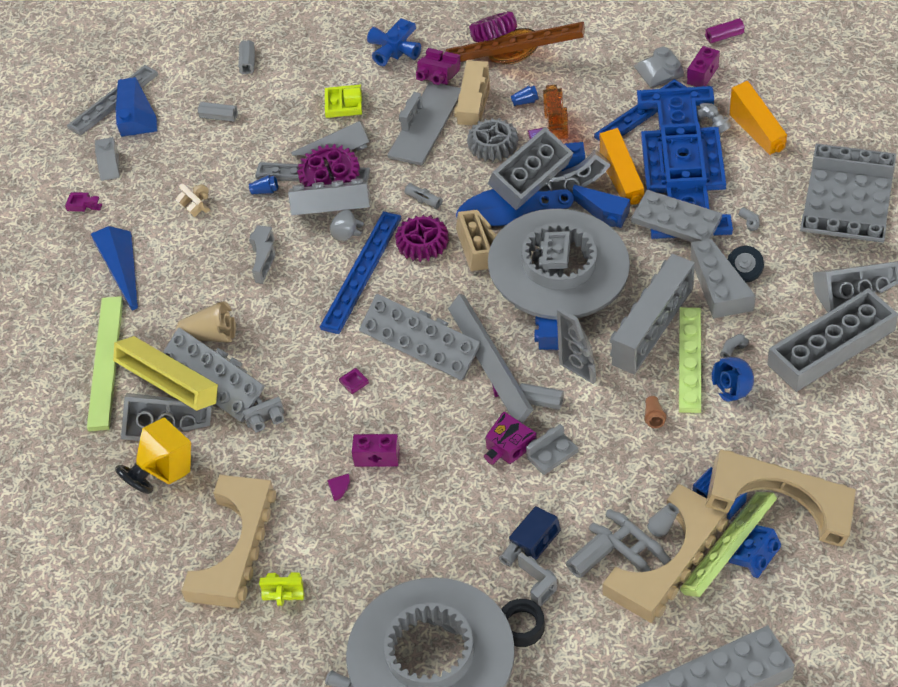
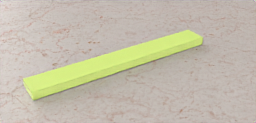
M122 296L107 297L101 300L87 421L88 431L110 430L117 364L113 361L114 342L119 341L123 307Z

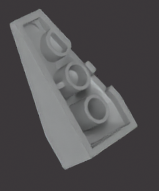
M358 121L291 152L292 156L305 155L306 153L312 154L311 149L318 151V146L324 149L326 144H328L329 148L336 144V148L343 145L344 150L346 148L350 150L356 148L357 151L368 147L366 143H369L370 140L363 122Z
M898 261L813 272L815 294L828 313L868 288L874 293H882L898 284Z
M559 308L557 310L559 364L594 384L596 382V369L592 346L578 318Z
M127 393L124 397L121 439L140 441L142 428L164 417L178 430L182 429L183 431L210 426L212 405L196 411L178 399Z

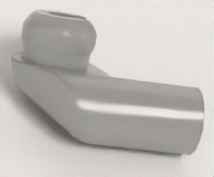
M742 207L738 215L747 220L746 225L750 231L757 230L760 226L759 215Z

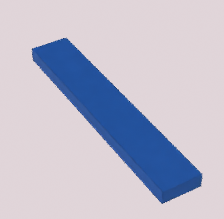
M674 79L661 89L686 88V86ZM637 104L596 132L594 138L600 141V133L616 128L619 129L621 136H624L656 114L657 108L638 109Z

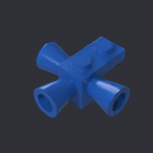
M400 18L387 33H384L375 26L372 27L368 32V43L382 45L381 48L372 53L374 62L379 66H386L390 57L398 60L403 54L416 60L421 53V44L406 41L416 30V24Z

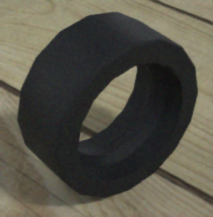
M515 599L502 607L501 610L507 620L513 614L519 612L529 613L536 620V626L531 631L525 633L512 631L514 646L528 647L541 639L545 631L544 613L537 603L529 599Z

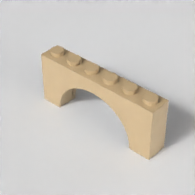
M720 449L713 464L706 507L728 513L735 499L746 492L754 490L780 492L797 500L811 513L818 526L819 541L843 547L850 537L856 489L847 487L844 484L826 481L820 477L806 475L800 471L786 469L777 464L766 463L753 457L739 455L733 451Z
M219 475L213 492L217 505L228 507L239 515L242 520L241 535L233 551L220 563L204 570L188 571L181 591L186 602L240 608L241 601H245L247 597L246 584L253 577L252 564L259 557L258 544L259 541L264 540V524L270 520V504L276 500V490L273 489L271 480Z
M679 484L667 499V504L672 503L679 509L675 519L681 525L685 536L684 543L678 554L664 566L647 572H630L615 567L602 584L603 595L650 623L656 617L660 618L666 609L665 604L667 601H672L679 591L678 586L681 582L685 583L689 578L692 567L694 565L698 566L704 557L703 552L706 548L711 549L713 547L717 533H722L726 529L729 522L727 520V513L706 507L707 498Z

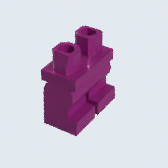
M428 48L426 56L417 61L416 80H429L436 85H447L449 80L460 70V55L450 52L443 54L441 50Z

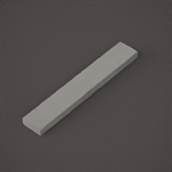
M144 65L129 78L136 77L141 88H143L158 76V72ZM117 87L67 125L68 129L81 136L116 109Z
M259 162L255 178L261 179L270 175L275 176L280 181H299L297 170H299L298 164ZM326 166L331 181H334L329 166ZM360 167V175L356 176V178L368 181L370 168Z

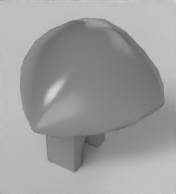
M343 210L331 222V236L338 241H347L352 235L360 236L362 232L358 231L356 226L360 228L364 225V222L355 219L350 210Z

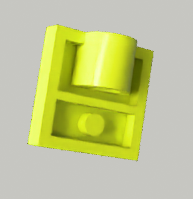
M361 84L325 88L326 118L362 115Z

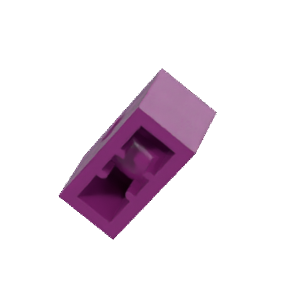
M702 46L687 68L688 85L702 87L708 84L719 67V50Z
M353 434L351 453L354 466L398 467L400 455L398 434Z

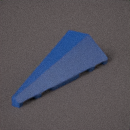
M107 226L91 233L94 245L132 311L137 309L131 232Z

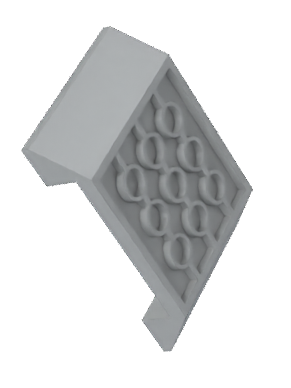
M816 144L800 231L884 243L896 153Z

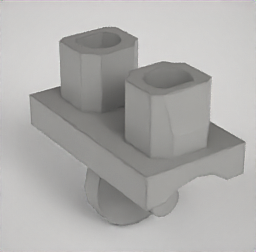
M258 397L256 405L243 410L248 428L251 427L256 433L265 428L264 422L271 419L273 424L276 425L284 422L283 414L285 413L279 397L263 402Z

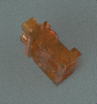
M547 85L546 90H543L544 117L547 119V128L558 139H567L568 112L567 107H563L562 88L557 89V85Z

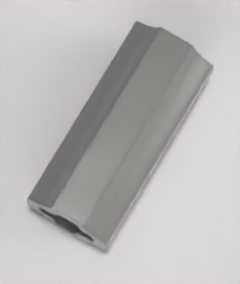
M243 40L239 44V72L250 74L254 72V42Z
M200 102L198 106L199 118L235 122L238 116L237 106Z
M524 383L520 384L521 390L531 405L560 410L564 391Z
M599 533L566 562V566L576 577L582 578L614 549V545L605 534Z

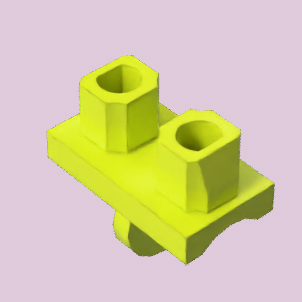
M291 572L288 577H279L277 573H268L266 578H260L259 580L262 600H276L278 606H283L284 600H304L303 580L299 572Z

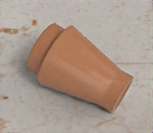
M649 396L645 400V423L651 428H660L665 423L666 414L656 396Z

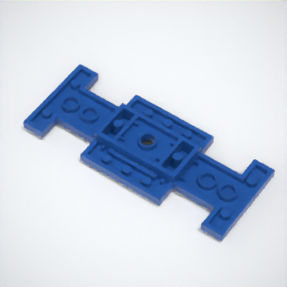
M713 86L637 90L638 109L657 108L659 130L641 131L646 191L667 193L669 197L710 209L707 190H725L726 177L719 128H700L696 106H700L701 103L714 105ZM686 153L687 156H680L679 154ZM722 214V219L713 236L732 235L731 214ZM650 229L651 239L677 238Z

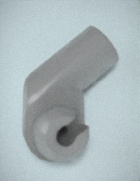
M737 334L726 340L720 356L723 358L731 357L735 347L739 346L743 349L748 345L749 340L743 334Z

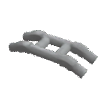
M612 509L606 511V517L621 526L614 534L608 528L596 523H592L589 526L591 532L605 534L614 545V548L631 561L638 571H651L647 562L638 555L646 547L663 565L671 560L658 542L652 540L634 525L628 517ZM629 533L639 540L631 548L621 541Z

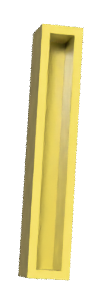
M135 336L114 342V362L196 411L216 404L218 384Z

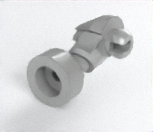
M701 103V108L697 109L698 118L708 117L712 119L713 124L711 127H718L719 133L728 130L732 126L729 117L719 114L718 108L713 104Z

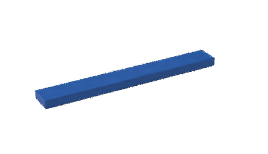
M382 212L323 319L320 330L340 334L402 219L401 215Z

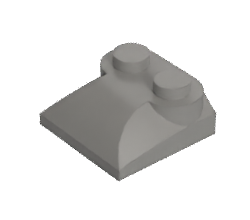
M666 47L655 49L653 56L634 65V68L650 88L684 77L680 61Z

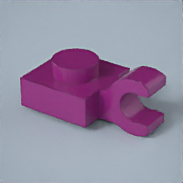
M70 192L65 208L67 211L85 212L86 208L101 210L102 204H98V196L90 197L89 193Z

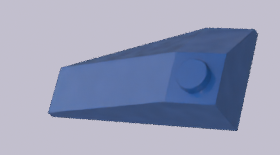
M136 77L118 80L116 125L121 137L157 132V117Z

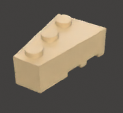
M466 60L461 91L458 96V106H455L454 117L457 118V123L460 125L472 126L477 125L478 121L481 122L490 92L488 62Z
M478 210L458 212L456 231L470 271L488 269L490 246L497 234L492 231L491 225Z

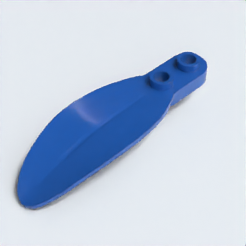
M491 189L465 201L457 210L456 218L458 212L478 210L491 226H503L522 215L534 211L569 209L573 204L574 197L566 189L538 191L521 207L515 210L494 189ZM561 197H567V201H562ZM541 199H547L548 203H543Z

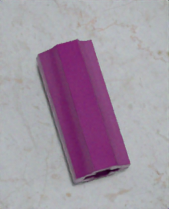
M739 18L705 29V37L712 44L745 33V26Z

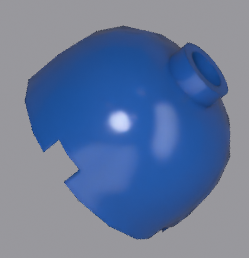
M737 357L722 358L713 366L712 383L713 385L717 384L723 392L718 394L724 401H735L746 397L752 390L754 374L750 365L745 360ZM730 388V393L725 392V389Z

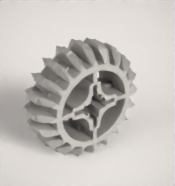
M492 117L491 120L478 121L477 125H472V129L469 130L467 138L468 148L473 156H477L478 160L483 158L485 162L488 159L494 162L496 158L501 161L502 157L508 159V155H513L514 150H517L518 136L516 128L513 127L512 123H508L507 120L501 121L500 118L494 120Z

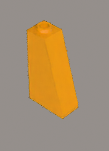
M745 81L732 87L729 115L769 155L781 152L786 148V132L752 85Z
M616 128L600 133V154L611 164L606 170L620 197L630 199V205L639 204L644 196V186L619 129Z

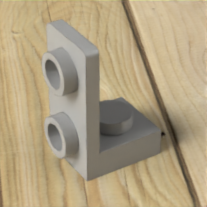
M520 553L518 555L519 567L539 581L531 589V601H534L541 607L557 590V578L550 570L540 567L534 558Z

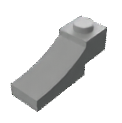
M257 225L254 232L250 235V244H252L253 251L256 252V260L252 269L255 283L263 284L276 255L273 246L275 239L272 227Z

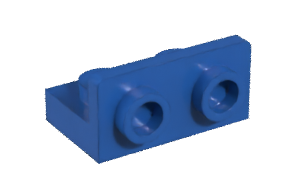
M756 525L729 559V563L749 568L752 576L758 578L781 547L775 530Z

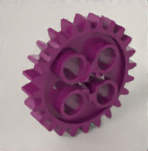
M326 144L324 149L318 146V151L311 149L312 154L306 153V159H300L301 164H298L299 170H297L299 181L304 184V187H310L313 183L323 182L324 185L332 184L324 159L328 163L334 181L343 180V183H349L352 179H356V176L360 175V166L355 153L350 152L349 148L344 150L343 145L336 148V144H333L332 148H329L328 144Z

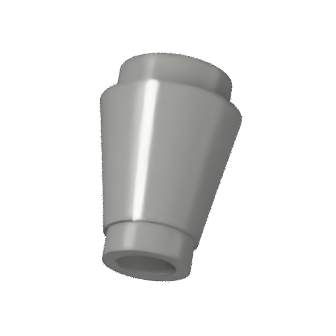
M668 503L649 519L648 530L656 537L667 535L679 513V509L674 504Z

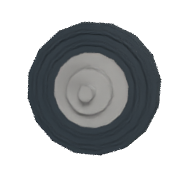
M751 246L737 247L729 254L727 259L745 283L758 279L764 269L763 256L760 251Z

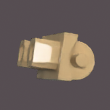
M183 183L179 186L182 192L175 199L184 208L188 205L186 209L194 217L202 210L205 213L210 211L201 201L208 198L209 189L204 184L195 185L193 192Z

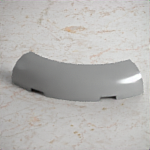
M594 149L585 160L570 169L560 171L539 191L566 189L573 193L574 185L582 187L589 185L602 176L611 164L602 154Z

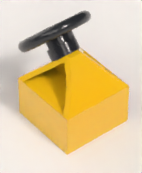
M164 417L142 428L137 459L132 468L117 465L115 471L123 481L136 490L145 494H151L153 486L145 479L149 474L167 484H171L190 473L191 441Z

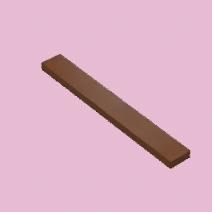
M578 22L448 48L445 52L460 55V62L564 42L584 38L585 24L584 22Z

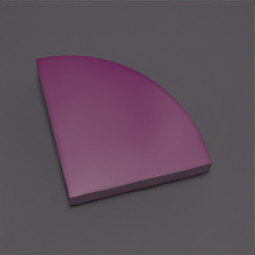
M349 473L327 480L334 501L342 498L350 486Z

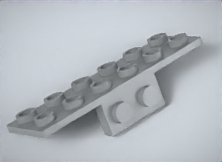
M429 82L422 96L421 93L413 92L411 98L407 100L404 110L399 114L402 130L390 149L388 158L423 165L458 103L461 88L444 84L436 85L433 82Z
M379 294L375 295L359 328V331L459 380L465 378L481 344L479 341L447 327L449 323L440 318L434 321L430 319L431 314L423 310L417 313Z
M181 328L176 330L163 351L164 354L218 384L216 405L241 422L245 420L243 410L253 407L265 387L247 374L248 371L241 367L243 363L233 357L231 359L227 358L229 354L220 348L214 350L206 346Z

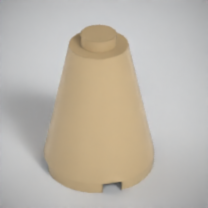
M222 301L179 320L176 330L181 328L199 341L228 343L232 342L231 338H235L236 323L235 318L230 317L228 312L232 311L230 305Z

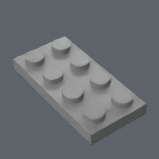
M647 190L631 217V223L683 240L696 242L712 238L722 219V213Z

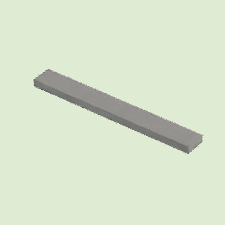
M458 294L448 310L461 332L481 343L475 356L510 415L523 424L534 409L465 295Z

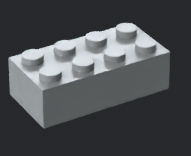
M544 127L492 172L488 185L517 210L569 164L573 152Z

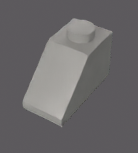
M114 137L95 140V154L100 180L120 178L119 152Z

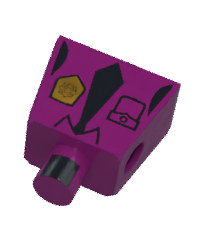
M503 412L485 437L486 449L489 450L484 455L485 460L491 465H494L500 458L508 464L513 463L527 453L526 447L532 440L537 439L536 432L506 412Z

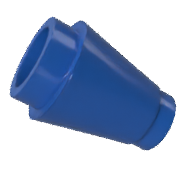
M528 85L514 95H511L513 105L516 106L535 103L536 100H539L535 86L530 87Z
M267 175L249 183V190L252 195L271 194L279 190L275 176Z

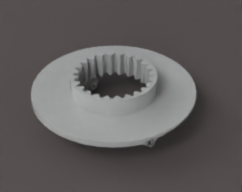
M568 209L539 210L514 219L502 228L494 238L488 254L490 277L506 300L515 305V308L525 313L556 320L559 308L580 318L596 313L611 304L624 289L630 267L627 248L620 236L609 225L589 214ZM570 231V244L575 242L576 247L581 246L583 257L587 259V265L583 266V270L578 269L577 274L571 272L569 277L566 274L558 277L557 274L550 276L549 272L543 274L542 269L536 270V265L532 264V259H529V256H531V251H535V246H541V241H544L545 232Z
M448 578L415 579L385 591L375 598L360 614L352 628L347 644V670L352 687H506L514 664L513 634L509 622L500 607L479 589L467 583ZM421 620L423 623L427 622L434 626H441L444 630L455 635H462V639L465 641V650L462 651L463 659L458 658V667L452 665L450 673L445 670L442 671L441 677L433 674L432 678L428 679L424 674L419 679L417 673L409 676L408 669L402 670L401 664L397 663L394 656V646L398 644L397 637H402L401 630L408 631L409 624L416 626L417 621Z

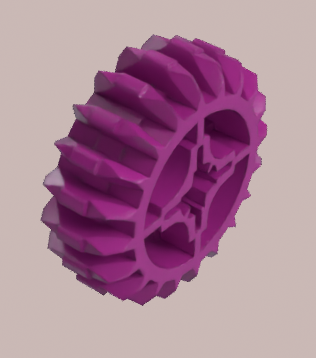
M513 12L498 13L469 26L470 35L474 42L488 41L514 31L517 28V20Z
M424 214L422 217L415 215L414 219L408 218L407 222L403 221L402 225L398 227L395 235L396 247L401 255L404 254L406 259L410 257L414 261L418 258L421 263L422 258H426L429 262L431 256L436 259L437 254L442 255L443 250H447L449 241L448 229L445 227L444 222L440 221L439 218L433 219L432 215L429 217H425Z

